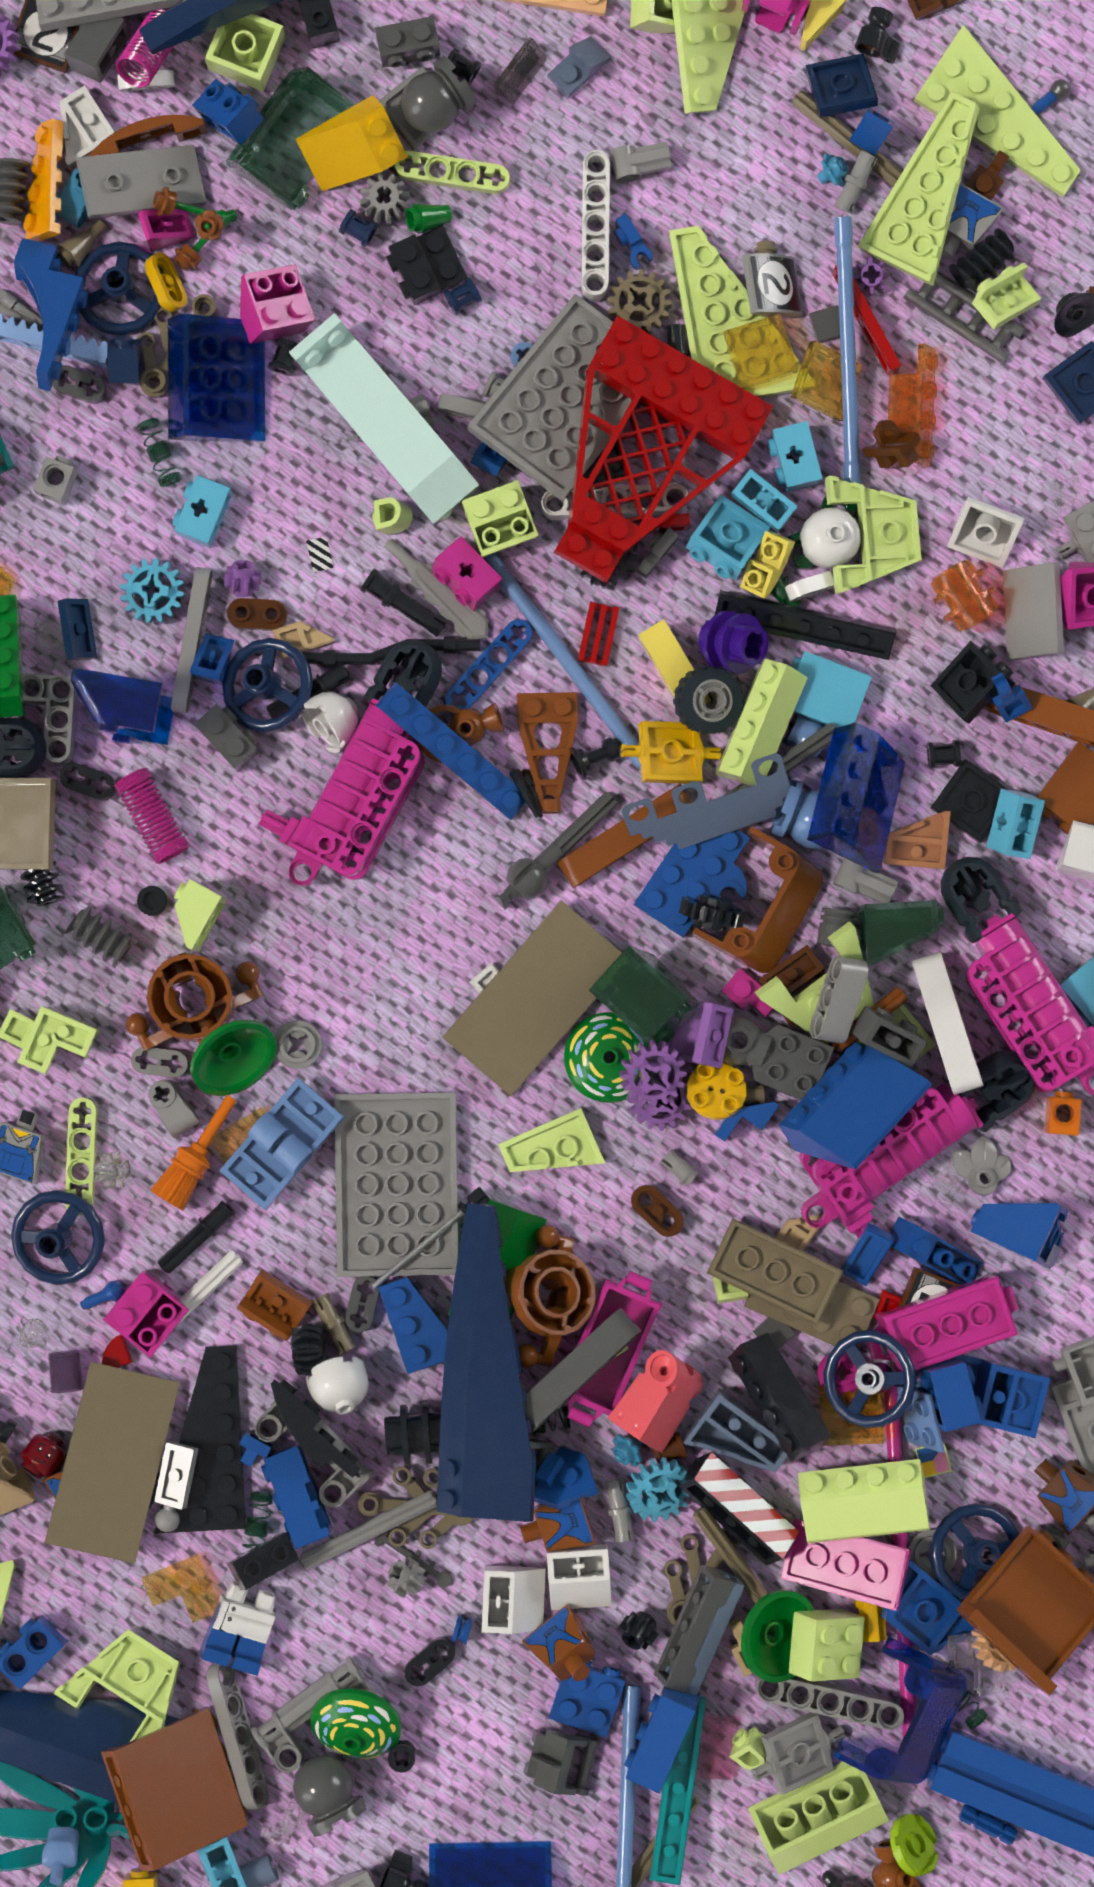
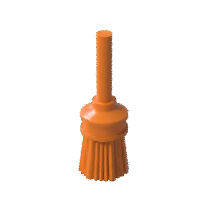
M226 1095L197 1143L193 1142L190 1147H178L176 1155L170 1160L172 1162L150 1191L184 1211L198 1180H203L205 1172L211 1167L206 1157L209 1153L207 1148L237 1100Z

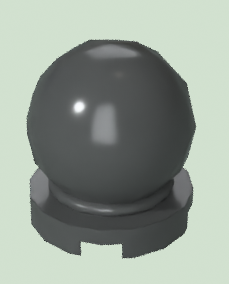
M442 56L433 63L434 73L424 72L415 76L404 87L400 100L403 115L412 128L427 133L440 132L448 128L457 118L459 109L468 113L477 107V99L467 81L464 79L459 82L452 72L456 66L446 56Z
M316 1756L308 1759L301 1765L294 1777L293 1791L295 1801L302 1811L313 1816L307 1826L314 1837L333 1831L331 1824L345 1818L348 1823L366 1810L363 1796L352 1795L354 1783L351 1772L340 1760L331 1756Z

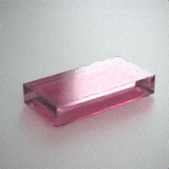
M704 1715L700 1778L731 1780L732 1759L729 1756L733 1747L734 1717Z

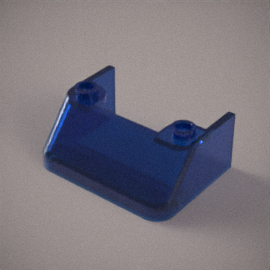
M72 668L70 682L93 722L99 727L100 731L112 735V741L130 744V739L168 745L174 711L171 710L172 697L161 695L162 683Z
M888 1636L881 1652L909 1665L904 1676V1684L911 1694L921 1698V1702L897 1753L885 1747L874 1748L868 1753L846 1741L840 1740L833 1757L877 1779L919 1784L926 1779L963 1700L968 1686L967 1679L959 1670Z

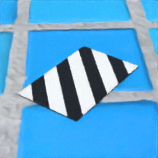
M321 537L307 540L306 543L313 572L334 568L327 539Z

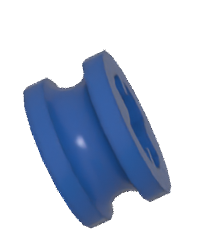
M458 1614L452 1642L461 1640L463 1645L467 1644L473 1618L469 1617V1619L465 1620L462 1618V1615Z

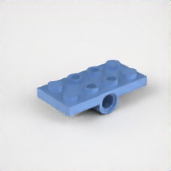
M297 1078L272 1109L255 1122L248 1132V1137L219 1171L264 1210H268L343 1121L345 1116L304 1081Z

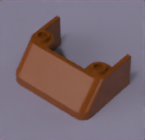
M751 826L746 835L773 850L769 857V867L775 875L784 879L783 884L756 932L746 927L732 928L721 942L695 927L691 936L756 972L768 973L781 960L823 883V875L818 867L795 850Z

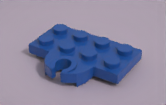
M737 829L683 849H679L676 843L673 844L633 905L684 939L693 925V919L679 913L682 897L690 896L696 898L699 894L702 895V893H710L721 897V893L725 889L732 888L738 893L739 898L745 900L747 881L742 870L735 864V861L750 841V837Z

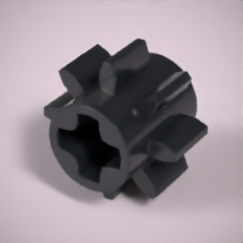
M632 1611L629 1616H625L619 1625L624 1630L621 1635L623 1642L635 1650H639L641 1647L646 1650L649 1645L652 1646L659 1636L654 1631L656 1627L655 1619L643 1611H639L637 1614Z

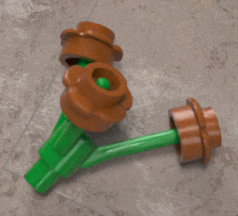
M163 187L161 191L157 190L153 198V208L158 210V216L163 214L171 216L174 208L199 214L195 219V226L198 229L197 234L201 239L193 248L183 244L180 249L176 248L174 250L177 255L174 260L183 270L187 272L190 269L198 270L197 265L202 259L197 252L209 239H218L223 228L228 227L230 222L237 220V214L233 209L214 211L177 202L176 192L170 191L168 187Z

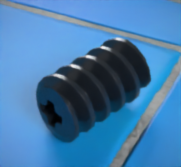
M997 228L994 231V235L986 236L985 243H977L975 246L976 250L970 249L967 251L966 258H958L957 265L951 264L949 266L953 277L964 288H969L974 293H977V281L982 283L986 280V274L996 278L995 267L997 266L1004 271L1006 269L1005 259L1012 264L1016 262L1013 254L1014 246L1001 229Z
M27 870L21 874V880L30 881V883L23 887L24 891L34 893L26 899L27 903L44 906L66 899V896L56 895L55 893L63 885L52 882L60 874L58 872H50V870Z

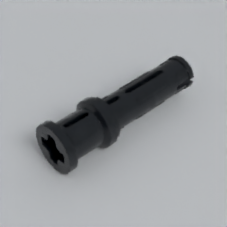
M376 568L372 570L360 589L361 592H368L382 601V606L388 608L391 606L428 630L435 637L439 636L448 622L402 592L398 583L392 584L379 575Z

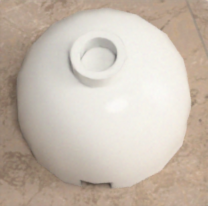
M824 508L813 513L804 522L800 532L802 551L811 563L824 569L847 564L856 555L861 542L860 528L856 519L847 511L839 508Z
M329 691L322 692L304 703L306 711L301 714L302 719L317 741L320 734L329 744L326 749L333 753H338L347 747L359 725L358 708L354 701L349 697L345 698L340 694Z
M336 1357L314 1366L311 1369L312 1376L310 1378L306 1377L308 1390L314 1403L319 1408L328 1412L347 1414L353 1411L363 1401L369 1387L367 1371L362 1360L352 1357L353 1362H344L343 1357Z

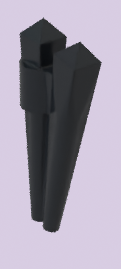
M512 768L509 775L535 818H542L543 814L530 770L522 769L520 771V769Z

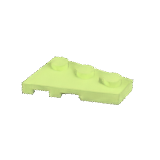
M581 1108L498 1144L510 1172L605 1163Z

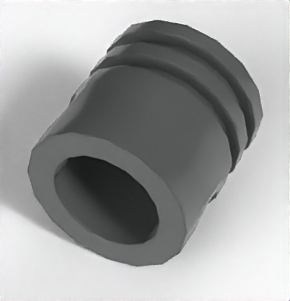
M822 908L821 912L824 915H821L820 919L823 920V923H819L816 944L833 947L827 937L847 922L856 925L854 918H857L858 913L833 908Z

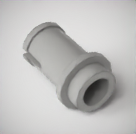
M673 1149L660 1162L661 1165L681 1180L679 1182L681 1185L684 1183L689 1186L699 1174L695 1169L697 1166L688 1164Z

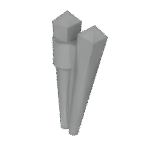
M0 289V298L3 299L0 303L1 313L20 321L22 319L26 320L31 326L33 323H37L40 329L43 328L42 320L38 315L20 303L19 299L12 293Z

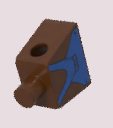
M1046 1458L1034 1470L1047 1483L1037 1496L1069 1536L1094 1508V1474L1073 1460H1069L1059 1470Z

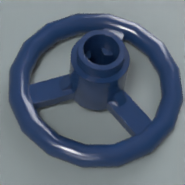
M118 241L101 245L86 255L81 265L77 268L75 276L83 277L85 288L86 277L94 264L106 256L117 254L116 266L107 269L103 273L101 278L102 288L88 295L87 305L85 309H80V314L88 324L99 331L120 336L140 332L155 321L154 317L161 306L156 294L152 304L135 291L134 282L128 273L130 255L145 263L146 259L153 254L137 244ZM158 266L160 273L162 274L163 270L160 266ZM109 299L115 303H125L128 301L144 314L134 321L119 324L105 321L97 316L91 308Z
M274 638L252 641L237 651L227 666L222 684L224 703L239 719L237 721L247 729L261 732L283 729L298 719L305 709L304 703L310 699L313 687L311 667L302 651L288 641ZM263 651L261 664H255L246 669L243 675L245 689L235 695L234 683L238 670L245 660L257 652ZM276 651L283 652L293 659L299 669L301 686L298 697L281 687L280 676L274 672ZM256 697L264 700L276 697L291 707L278 718L268 720L252 718L241 709V707Z
M55 1190L39 1193L23 1204L14 1217L11 1241L14 1255L26 1272L39 1281L63 1285L76 1283L92 1273L102 1258L105 1235L102 1221L91 1204L77 1194ZM54 1202L70 1205L59 1223H53L42 1231L24 1229L25 1222L31 1213L42 1205ZM80 1212L83 1213L90 1224L93 1236L91 1253L82 1265H80L69 1248L73 1241L70 1228ZM24 1243L35 1244L38 1253L45 1258L52 1259L59 1256L69 1272L55 1273L44 1270L32 1261L25 1250Z
M876 1330L855 1331L839 1340L829 1353L823 1372L825 1393L833 1409L847 1422L864 1428L885 1427L901 1418L912 1403L917 1385L915 1365L906 1348L891 1335ZM874 1342L886 1346L896 1355L903 1368V1372H893L887 1364L882 1362L869 1363L857 1344ZM845 1352L858 1369L855 1375V1382L859 1389L849 1407L843 1402L837 1390L835 1376L839 1360ZM904 1384L901 1397L892 1409L881 1415L866 1416L861 1414L871 1394L883 1393L888 1391L892 1385Z
M973 1503L957 1507L941 1520L933 1534L930 1550L933 1571L946 1590L960 1599H965L973 1590L972 1585L979 1569L989 1571L1017 1538L1019 1531L1009 1516L994 1506ZM975 1515L988 1517L1002 1527L1008 1536V1540L995 1543L992 1540L974 1537L961 1520ZM950 1529L964 1545L962 1556L967 1565L959 1583L954 1581L945 1569L942 1555L944 1539Z

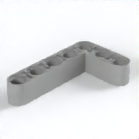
M22 673L23 704L46 705L44 727L46 741L45 756L56 765H66L71 762L75 753L78 688L73 681L62 675ZM32 682H38L40 685L38 694L32 697L27 696V686ZM61 684H68L70 686V692L65 698H57L56 689ZM62 713L67 714L68 722L66 726L56 728L54 726L55 717ZM58 743L65 744L66 753L64 756L54 758L52 755L53 747Z

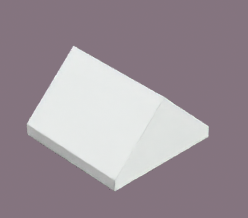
M967 497L961 507L947 547L1003 568L1025 518Z
M1073 820L1055 871L1094 881L1093 825Z

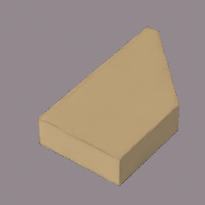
M302 621L272 630L275 639L288 641L302 652H308L335 643L333 637L316 630ZM279 652L282 660L289 658L283 652Z
M823 1214L809 1216V1219H820ZM802 1217L787 1219L775 1238L803 1251L819 1228L811 1227Z

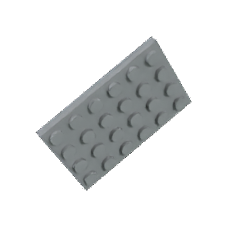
M576 294L573 295L467 427L469 432L562 502L571 493L574 486L586 379L585 371L613 324V321ZM593 378L590 412L611 425H618L631 399ZM637 403L634 409H638L640 404ZM588 423L583 476L602 454L610 440L606 432Z
M456 1092L335 1094V1109L345 1116L335 1129L337 1277L382 1276L458 1212ZM458 1220L391 1276L455 1275L459 1253Z

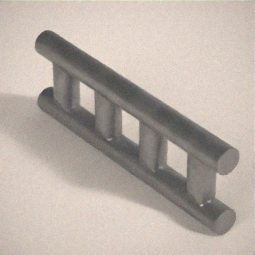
M938 271L933 286L924 282L918 292L909 288L903 297L1002 364L1009 355V353L1002 349L1011 335L1019 339L1025 331V328L1011 320L1000 326L1001 329L992 342L977 333L985 319L972 304L975 295ZM936 285L951 294L943 309L927 300ZM961 302L976 311L967 326L952 316Z

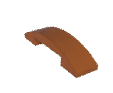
M163 115L151 117L129 124L104 139L89 156L120 153L119 149L174 131L178 141L181 142L205 134L207 130L203 119L194 116Z

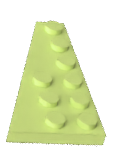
M963 25L916 95L914 102L936 116L951 92L976 102L979 106V112L972 139L996 155L1001 150L1009 156L1008 163L1061 197H1064L1080 173V168Z
M955 92L950 93L857 246L862 252L880 261H884V263L931 286L935 282L979 112V106L976 102Z

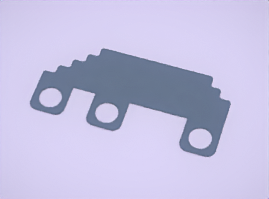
M774 753L759 758L752 763L751 767L757 785L708 802L702 784L698 781L676 787L671 795L677 812L659 819L650 799H642L625 805L622 809V814L630 836L641 834L643 839L653 837L655 842L666 840L667 845L676 843L679 849H683L775 817V809L784 804L783 798L787 796L790 787L781 755ZM767 760L775 761L778 764V769L774 774L763 776L759 773V766ZM694 788L698 792L697 799L689 804L682 803L679 800L680 793L684 789ZM643 805L647 807L649 813L645 819L634 821L630 818L629 813L635 806Z

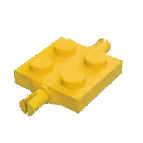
M641 721L638 724V745L622 744L620 751H623L621 757L639 758L642 783L688 784L694 781L701 783L703 781L702 764L704 759L720 760L721 753H719L721 751L720 747H704L700 739V733L689 730L681 722Z

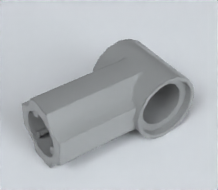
M667 142L635 148L633 145L620 146L609 152L616 183H626L627 179L628 182L641 178V175L672 169L671 155Z
M845 856L833 884L851 893H860L887 906L896 890L898 881L869 869V865L855 858Z

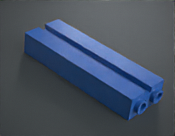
M949 1726L947 1733H941L936 1746V1750H939L936 1761H930L925 1772V1778L928 1779L927 1785L930 1790L1094 1857V1786Z

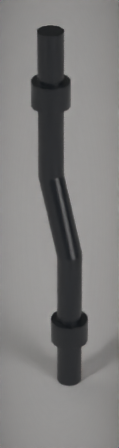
M444 636V639H405L372 653H336V650H323V653H302L309 664H321L324 668H335L336 665L342 663L344 665H374L382 662L389 651L403 641L417 640L430 645L435 651H444V654H456V651H480V639H456V636Z

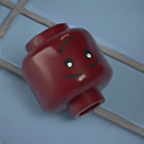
M49 1433L47 1437L43 1434H35L20 1454L23 1461L21 1466L39 1480L42 1477L47 1478L54 1475L66 1459V1453L61 1448L64 1442L52 1433Z

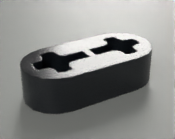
M73 762L66 764L60 770V782L69 790L98 800L110 799L116 792L114 787L115 780L107 773ZM75 768L78 769V774L86 778L85 783L74 781L73 785L69 784L70 779L66 777L67 772H73ZM105 778L106 784L110 786V789L108 791L103 790L101 795L97 794L98 789L91 786L90 782L91 780L101 782Z
M437 1637L412 1657L406 1664L404 1671L407 1682L413 1686H423L447 1667L455 1656L453 1642L446 1637ZM447 1645L449 1647L447 1650L448 1658L445 1659L440 1656L433 1662L431 1657L436 1653L435 1646L444 1647ZM427 1661L429 1666L424 1670L423 1674L425 1677L422 1679L419 1676L413 1678L411 1676L413 1672L411 1666L415 1664L417 1667H420Z

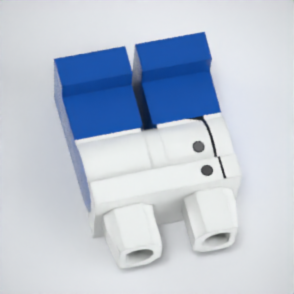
M232 1581L226 1594H221L219 1597L218 1605L199 1650L202 1660L226 1667L230 1663L232 1669L258 1676L265 1645L276 1618L273 1611L275 1595L265 1590H259L255 1603L247 1602L244 1600L248 1589L240 1590L237 1583Z

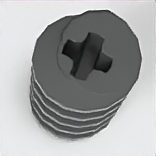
M0 158V223L22 224L20 220L14 218V215L24 213V210L17 207L16 203L25 202V198L18 195V192L27 190V186L19 183L20 180L29 179V175L21 171V168L30 167V163L17 158Z
M89 905L75 916L66 929L65 934L74 930L73 940L78 941L84 937L83 947L88 948L94 944L92 952L95 955L104 950L103 961L107 962L114 957L112 966L116 968L132 946L130 943L132 933L121 937L122 926L111 930L113 920L109 919L101 923L103 913L99 912L95 916H91L93 906Z

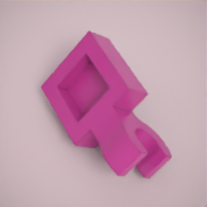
M741 968L721 990V993L743 1011L750 1004L766 1018L773 1010L772 1007L761 1001L754 993L762 986Z

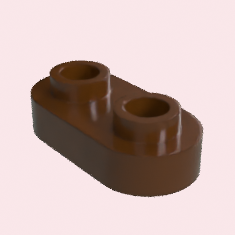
M239 598L232 601L227 609L229 622L235 628L243 630L272 631L283 627L288 617L284 605L277 600ZM245 608L247 615L244 618L237 617L238 609ZM269 610L277 611L275 619L270 620L266 617Z
M642 1185L634 1190L631 1196L632 1207L660 1235L671 1237L681 1231L683 1227L682 1214L656 1188L650 1185ZM644 1194H648L652 1198V1202L648 1206H644L640 1202V1198ZM666 1215L673 1217L674 1222L670 1227H665L662 1224V1219Z

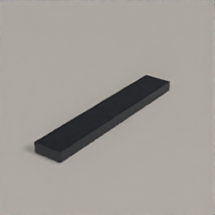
M720 590L715 615L721 611L750 614L757 618L762 629L769 634L885 660L890 658L896 635V629L723 590Z

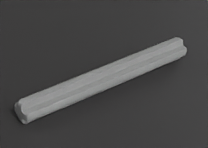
M428 1491L302 1553L300 1556L302 1565L305 1569L309 1570L437 1507L436 1494L433 1491Z

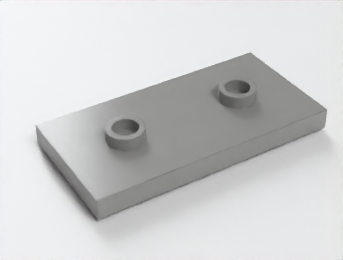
M194 145L78 157L76 160L88 219L135 214L141 210H157L153 208V198L157 190L161 191L163 187H168L170 191L176 192L177 202L192 206H203L206 203Z

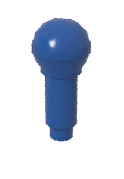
M110 1281L103 1290L86 1297L80 1302V1305L85 1310L106 1301H118L125 1293V1288L119 1281Z

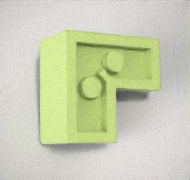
M41 1006L17 1063L47 1074L58 1047L87 1058L96 1035H100L101 1030Z

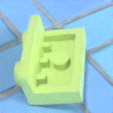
M1025 263L1015 268L1009 266L1002 271L999 277L993 280L988 278L977 287L978 293L972 304L993 330L1034 308L1042 299L1023 277L1028 269Z

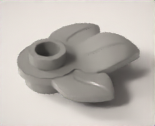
M986 1136L980 1137L975 1142L971 1152L962 1149L953 1150L952 1160L957 1174L967 1179L970 1189L978 1195L986 1196L994 1192L998 1182L1005 1179L1011 1171L1010 1157L1006 1155L997 1156V1149L994 1143ZM980 1175H984L988 1179V1184H983L980 1181Z

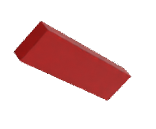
M835 265L832 276L838 285L837 265ZM853 277L854 316L886 375L890 377L899 372L901 363Z

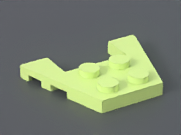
M827 476L825 478L827 505L857 504L861 534L862 564L836 565L833 567L835 594H841L922 560L916 500L882 490H873L864 487L863 484L840 480L836 476Z
M847 922L827 937L839 956L863 960L857 931L851 922ZM826 974L794 998H792L777 976L754 993L761 1001L810 1033L811 1020ZM868 978L854 1020L860 1016L865 1005L868 1007L874 1005ZM821 1040L825 1044L829 1043V1041Z
M128 1629L101 1651L87 1666L74 1674L75 1676L59 1686L54 1694L79 1709L95 1682H98L146 1714V1717L130 1740L131 1742L164 1727L181 1663Z

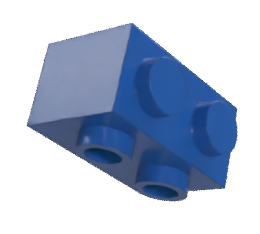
M217 79L192 104L208 125L240 146L264 120L257 110L259 104L247 93L242 96V93L229 82L225 85Z

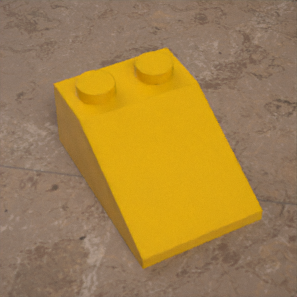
M374 95L295 139L321 191L380 173L408 157L383 105Z

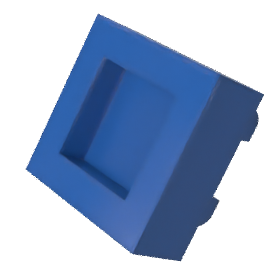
M247 1430L239 1445L247 1448L241 1462L251 1467L258 1455L266 1458L274 1444L262 1441L257 1435Z

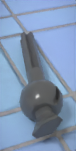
M605 792L534 860L522 858L514 862L507 873L506 880L509 886L504 890V893L498 895L495 899L498 904L506 910L511 901H515L519 897L529 900L541 895L547 886L548 876L546 873L619 804L610 793Z

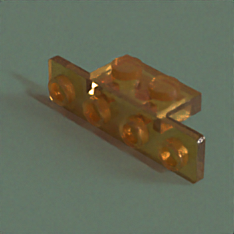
M925 343L918 344L917 373L890 375L888 420H892L896 424L900 433L918 432L921 441L914 447L919 459L914 463L923 467H931V458L934 457L935 453L932 441L933 429L936 425V416L933 411L934 399L937 396L935 369H937L939 361L936 350Z

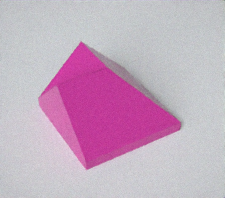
M1070 562L1068 569L1060 578L1063 624L1066 629L1070 630L1094 626V562Z

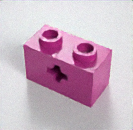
M462 536L439 554L432 566L435 578L441 584H447L454 591L457 601L463 606H468L472 611L499 589L503 579Z

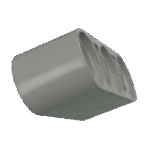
M838 955L834 956L831 960L811 1020L810 1033L812 1038L840 1044L847 1040L868 977V964L866 961Z

